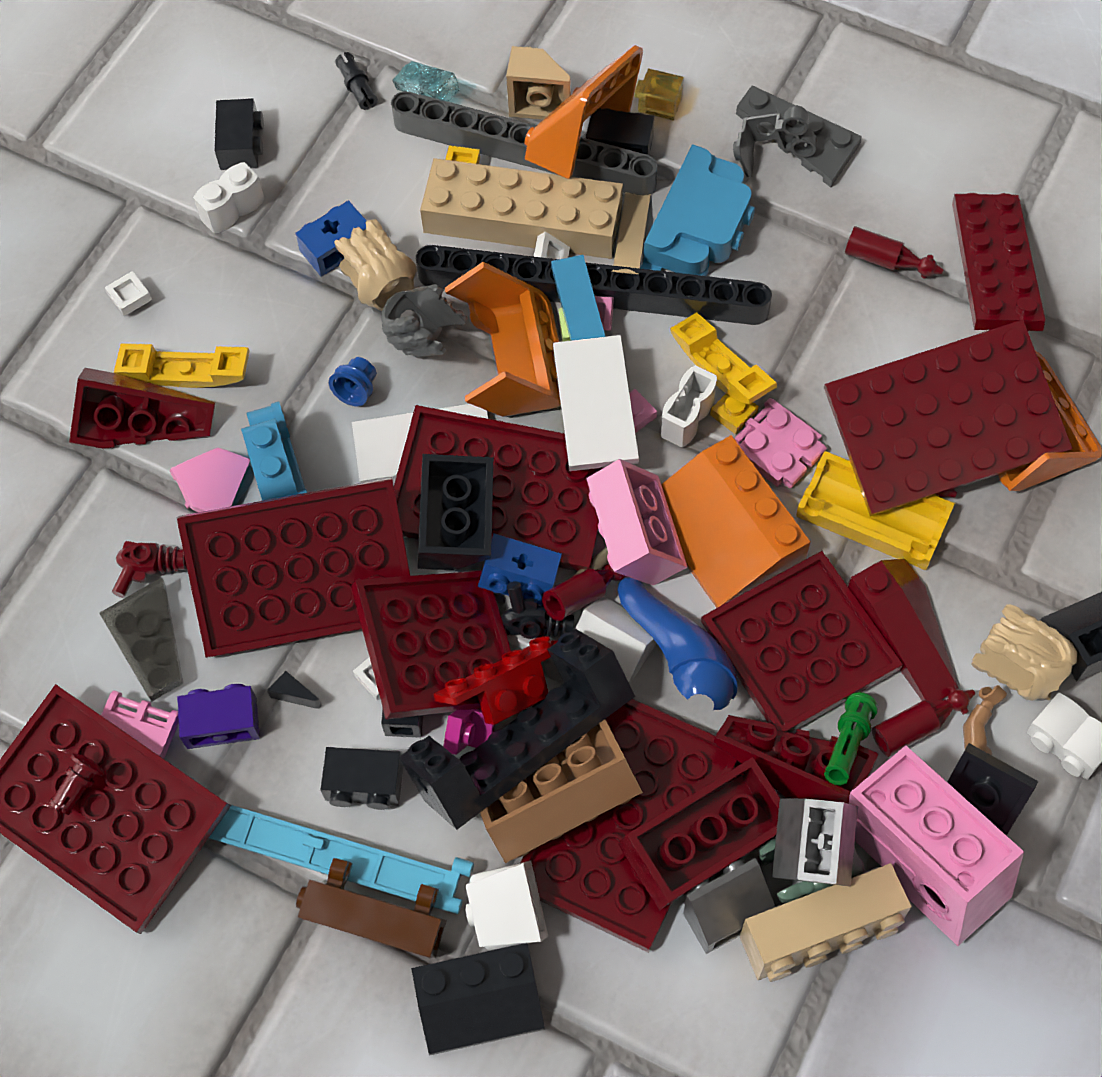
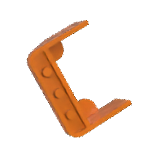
M485 262L480 263L446 286V294L469 304L472 324L476 328L491 334L498 376L467 394L465 401L502 417L561 406L553 343L559 342L552 306L547 296L538 288Z

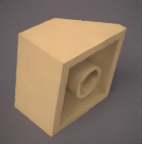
M511 47L506 75L509 117L544 120L571 95L570 76L544 49Z

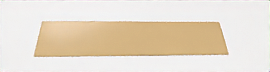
M625 192L613 266L640 268L651 194L642 196ZM629 269L613 270V272L639 274Z

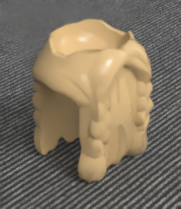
M376 219L366 221V230L364 231L360 227L353 228L350 239L341 237L339 240L336 239L334 241L336 249L344 255V259L340 261L339 267L342 273L348 276L357 288L358 299L362 304H367L369 307H375L377 310L382 311L387 300L395 293L414 289V277L417 272L415 263L405 253L397 250V247L392 244L391 239Z
M1007 604L1002 610L1006 618H1000V623L992 626L987 639L980 645L981 653L974 655L971 665L978 671L987 673L989 677L996 678L999 683L1006 684L1010 689L1016 690L1026 700H1051V693L1059 690V686L1070 675L1072 666L1076 664L1077 651L1073 644L1056 629L1049 627L1042 621H1038L1031 615L1025 614L1019 607Z

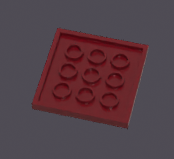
M823 551L814 554L701 617V623L707 632L728 654L735 668L736 676L766 721L773 724L778 731L791 733L842 704L852 693L863 692L900 671L903 666L900 659Z
M482 571L357 579L353 582L351 589L386 719L454 712L456 710L481 709L478 695L460 704L451 705L436 702L433 694L444 689L446 682L456 678H466L474 674L473 670L476 667L484 664H494L502 660L501 656L511 651L494 592L478 587Z

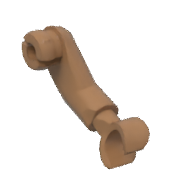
M999 685L994 686L993 690L990 687H983L979 690V697L983 701L975 706L963 724L965 749L968 743L992 755L991 749L987 746L985 725L992 716L991 711L993 707L1007 695Z

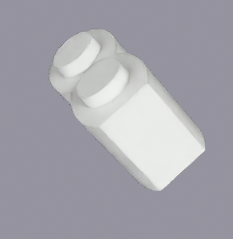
M245 162L227 169L219 180L205 184L193 197L201 221L214 234L227 230L236 223L239 216L255 211L264 201L259 177Z
M696 365L686 371L681 378L679 391L667 400L663 408L662 438L680 447H684L692 441L697 433L699 421L704 419L713 407L717 375Z
M1058 692L1032 722L1027 734L1031 737V742L1037 749L1044 753L1050 752L1056 755L1061 760L1062 767L1068 773L1088 780L1102 763V723L1089 716L1073 700Z

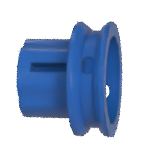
M356 357L351 359L347 365H340L335 369L328 382L330 390L345 404L355 407L362 406L367 402L368 397L372 395V382L377 372L368 360Z

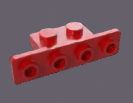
M548 636L538 637L529 642L530 646L522 650H513L501 656L502 660L494 664L478 666L473 670L474 674L466 678H456L446 682L444 689L433 694L435 701L457 705L478 695L485 723L495 725L546 698L548 688L541 662L551 657L547 649L557 643V641L550 640Z

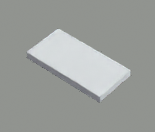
M621 335L553 343L569 471L603 468L619 459L631 464H638L639 455Z
M472 404L439 408L440 410L488 419L487 410ZM413 413L352 422L360 483L391 477L393 482L395 481Z

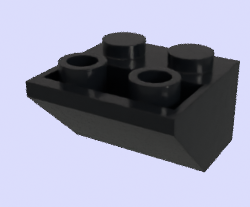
M1102 592L1040 619V621L1065 636L1076 649L1077 662L1072 666L1071 670L1076 682L1102 671Z

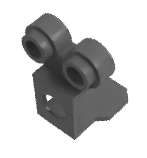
M798 105L791 106L784 113L783 119L781 113L743 118L742 131L739 132L738 140L733 144V153L735 160H740L746 177H752L754 166L753 151L754 144L757 141L779 139L783 152L791 151L795 156L801 158L810 157L816 152L817 137L811 129H808L809 115L805 108ZM761 122H769L774 125L775 130L771 133H763L757 129V125Z

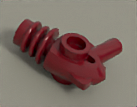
M125 541L122 550L118 552L115 558L117 564L123 569L112 589V593L124 598L132 581L144 582L147 575H155L158 573V570L162 574L166 570L171 572L173 568L175 572L186 570L187 566L183 549L176 546L173 550L172 546L167 548L165 544H162L159 548L158 543Z

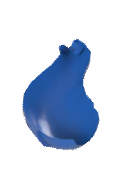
M633 578L621 580L617 591L622 606L653 637L668 661L669 673L673 675L674 684L679 692L687 700L696 694L708 696L714 702L713 710H722L727 707L730 700H734L737 695V677L735 668L723 648L707 631L647 591L641 581Z

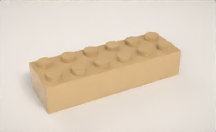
M433 158L420 208L423 233L535 248L537 236L547 232L569 246V253L612 259L622 211L623 184L577 177L567 179L555 174Z

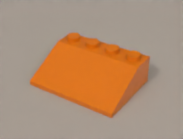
M732 435L703 450L661 484L687 567L716 608L807 559L811 541Z

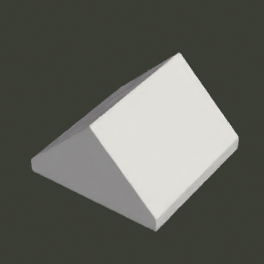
M605 596L584 609L576 626L577 630L613 650L629 684H631L657 644L653 637L629 615L624 607Z

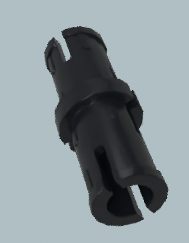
M344 52L347 63H345L340 54L336 58L335 64L345 78L344 84L347 90L353 92L361 109H369L365 102L366 99L373 108L377 104L378 98L368 84L367 74L365 71L360 70L352 53Z

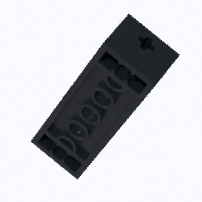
M577 629L562 635L557 643L547 649L564 684L550 690L545 699L539 701L531 708L523 710L515 720L503 729L493 732L488 737V740L473 751L463 754L458 759L431 736L413 743L408 751L402 754L399 759L423 800L458 830L633 699L635 694L613 650Z

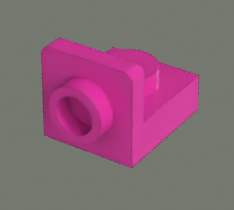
M456 710L448 716L443 747L455 755L467 746L477 748L488 740V737L494 732L495 725L485 723L481 710Z

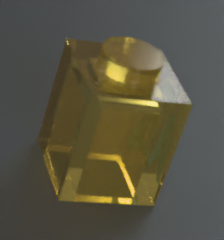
M648 68L644 80L639 79L635 89L634 97L639 99L638 112L674 121L683 97L684 77Z

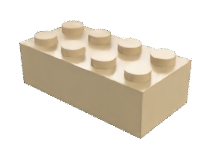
M890 863L851 878L850 887L832 885L745 919L740 940L757 980L768 977L769 981L773 982L790 975V968L804 963L805 967L809 968L827 960L826 954L840 949L842 954L854 951L863 946L862 940L875 935L877 940H881L894 935L899 931L897 927L905 922L904 918L912 906Z

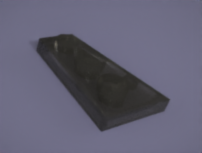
M162 577L99 613L151 702L183 684L166 584Z

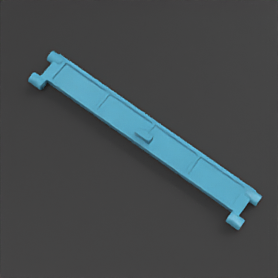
M231 805L209 837L212 840L327 875L329 874L333 858L353 863L347 881L415 902L420 885L431 886L439 889L434 908L459 914L463 903L462 899L454 897L461 875L470 877L474 868V862L455 857L452 869L448 871Z

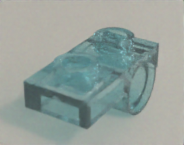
M414 61L405 65L401 72L392 80L396 90L402 92L409 91L447 102L459 92L458 81L454 73Z

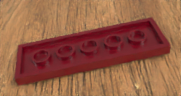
M1007 193L954 194L952 206L974 330H992L1023 319L1027 331H1043L1046 320L1019 195Z

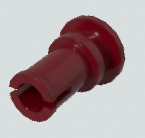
M73 753L71 756L75 765L67 768L65 771L67 777L54 797L49 801V804L55 809L63 808L62 813L70 815L86 787H92L94 775L103 777L105 771L95 761Z

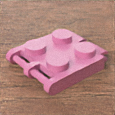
M769 398L764 403L765 408L754 419L749 418L745 422V428L734 439L763 477L776 487L783 483L788 488H792L807 473V467L811 468L822 457L827 448L820 442L821 434L774 399Z
M115 690L110 693L101 714L163 759L179 724L178 711L172 710L167 712L152 707L151 702L142 700L141 703L122 697V693ZM122 704L137 709V712L135 713L118 706ZM150 713L165 718L167 722L150 718L148 715Z

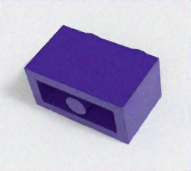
M230 684L225 686L223 690L195 689L189 691L188 695L177 696L179 736L187 749L260 739L257 698L251 686Z

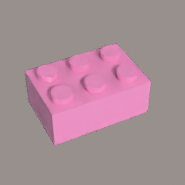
M619 459L586 478L590 489L589 499L596 509L599 519L598 529L605 539L608 549L607 559L614 572L654 586L687 568L658 475Z

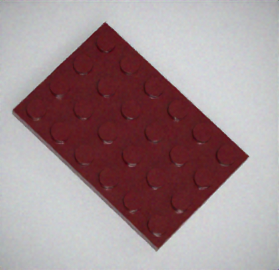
M1023 319L824 385L826 396L870 516L1032 464L1045 453L1069 452L1072 449Z
M415 405L394 483L403 537L419 539L422 454L494 457L492 537L494 533L561 553L558 566L561 568L577 571L590 568L598 534L599 519L596 509L589 499L590 489L586 478L603 468L569 471L564 433Z
M392 477L177 517L206 658L362 629L351 589L353 582L357 579L411 576Z
M56 684L0 759V834L139 934H142L231 807L223 799ZM73 753L95 761L105 771L103 777L94 775L92 787H86L70 815L62 813L63 808L60 807L57 810L49 804V801L54 797L67 777L65 772L67 768L75 765L71 756Z
M631 699L605 720L643 793L633 797L625 804L618 805L598 815L596 819L565 832L561 837L530 850L529 853L522 857L520 863L531 860L541 902L649 953L672 903L661 910L658 909L618 843L626 834L734 769L737 760L714 743L715 735Z

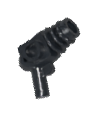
M514 581L507 585L512 608L506 610L501 616V620L504 626H506L507 635L521 634L524 638L533 639L542 637L544 630H546V636L548 637L551 635V630H553L554 637H557L558 631H560V636L573 631L574 615H570L561 621L554 620L549 615L546 616L544 606L537 605L536 599H524L520 582Z

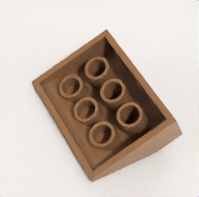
M604 719L480 812L489 836L504 862L507 863L515 858L525 856L530 850L561 837L565 832L585 822L596 819L598 815L629 802L633 797L643 792Z

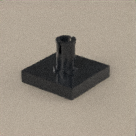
M968 743L947 783L1007 836L1035 790L1038 781Z

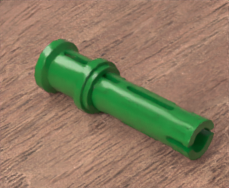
M856 692L849 695L845 702L846 712L838 720L840 734L824 773L826 780L834 785H844L847 783L860 743L869 736L871 732L870 721L875 718L878 712L876 700L866 693ZM863 703L861 712H857L859 704Z

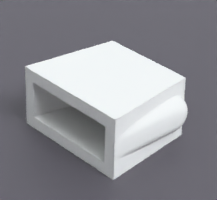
M531 860L476 873L471 876L470 883L466 884L469 903L466 904V915L469 925L471 927L475 926L479 947H485L491 951L523 943L541 942L548 937Z

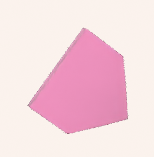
M215 448L172 467L170 473L178 483L186 501V508L203 512L232 505L250 459L221 448Z

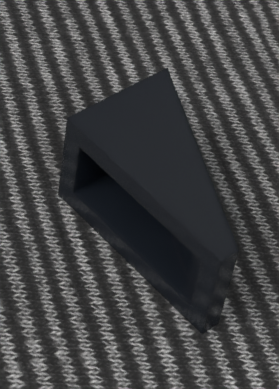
M287 671L267 689L270 698L316 709L321 707L319 698Z

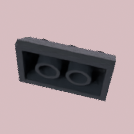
M422 454L418 569L456 570L491 558L494 457Z
M528 943L411 968L429 1056L545 1030Z

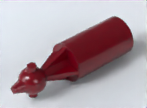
M854 226L845 249L846 255L893 271L899 268H917L922 278H927V276L933 274H942L944 269L937 265L933 255H927V257L919 259L904 246L905 243Z
M609 564L605 566V569H586L544 592L542 597L543 606L551 618L561 621L602 598L606 593V587L612 580L621 581L627 576L614 572Z
M954 685L948 689L950 693L947 700H922L872 727V735L877 746L885 756L890 757L900 751L905 745L908 747L940 730L952 710L961 711L962 715L969 712L967 707L975 695V691L973 689L966 691L956 689Z

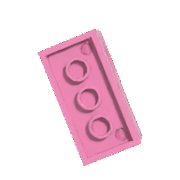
M906 745L850 792L849 804L858 807L855 842L881 866L892 864L907 898L957 946L1012 898L1024 851Z

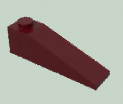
M84 368L77 380L69 443L105 449L114 448L116 445L135 443V445L146 444L148 441L164 439L172 441L210 436L216 402L121 374Z
M906 559L880 560L852 576L848 588L902 662L903 666L900 671L921 700H945L950 693L948 690L950 687L955 685L956 689H959L926 586Z
M728 715L714 739L716 745L741 764L753 757L772 787L788 799H814L849 804L850 792L870 776L879 753L860 745L847 783L844 785H834L826 780L824 773L838 739L836 736H831L830 741L810 737V731L797 729L796 734L778 731L771 723Z

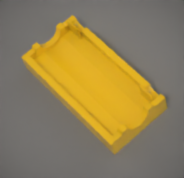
M824 451L813 478L798 505L796 517L897 559H906L909 564L927 570L955 503L934 495L870 516L851 462Z

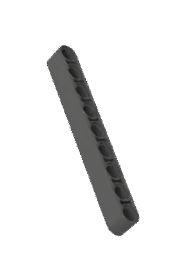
M409 91L399 92L391 100L394 125L402 133L450 146L480 149V154L556 174L525 160L527 146L524 144L526 134L531 127L535 128L537 125ZM580 137L574 171L571 177L623 184V193L627 192L644 196L653 194L656 190L658 165L656 160L649 155Z

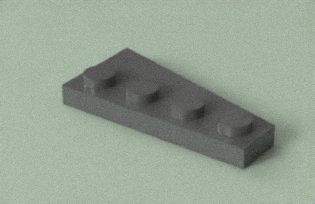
M752 85L737 105L736 115L743 119L781 113L783 119L784 113L791 106L795 105ZM806 110L809 115L808 129H811L817 137L816 152L807 158H797L802 161L801 165L808 171L812 172L814 170L821 175L823 182L831 188L859 147L862 136ZM761 122L757 125V129L763 133H771L775 130L774 125L769 122ZM774 139L778 142V147L782 150L779 139Z

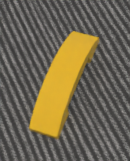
M697 312L670 328L671 334L696 366L717 375L716 386L732 398L746 404H751L777 388V382L759 366L754 365L750 368L717 338L716 329Z
M121 343L114 373L160 386L183 388L223 386L244 380L250 350L248 347L216 346L215 353L156 351L152 344Z

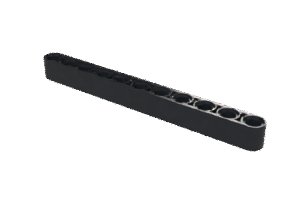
M426 245L417 251L416 265L418 278L424 286L436 284L440 288L445 289L446 286L468 271L485 262L538 288L547 296L550 302L560 303L551 269V261L559 259L438 245ZM585 262L591 284H596L592 286L594 296L614 297L613 309L679 317H690L697 312L705 320L748 325L764 323L769 316L772 292L767 285L760 282ZM629 269L639 274L613 272V270Z

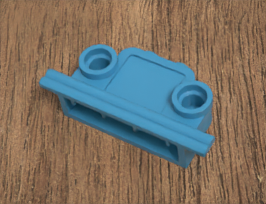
M691 145L644 242V258L640 269L661 271L664 268L675 273L707 276L709 261L715 263L724 262L730 257L733 249L739 250L744 237L742 229L744 225L749 226L751 224L756 207L750 205L751 189L743 184L744 173L740 166L711 155L705 148Z
M280 402L271 403V406L247 412L250 426L241 428L262 501L307 493Z

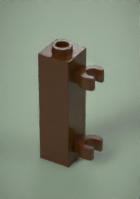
M337 858L332 860L327 883L309 879L308 885L302 886L296 901V908L300 909L298 918L428 958H436L447 922L445 919L431 915L439 889L421 884L414 910L344 889L353 863Z

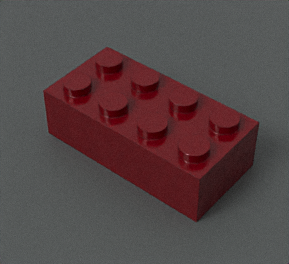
M752 757L626 834L618 845L656 906L661 910L688 893L689 890L708 878L710 879L731 863L740 860L776 837L780 797Z

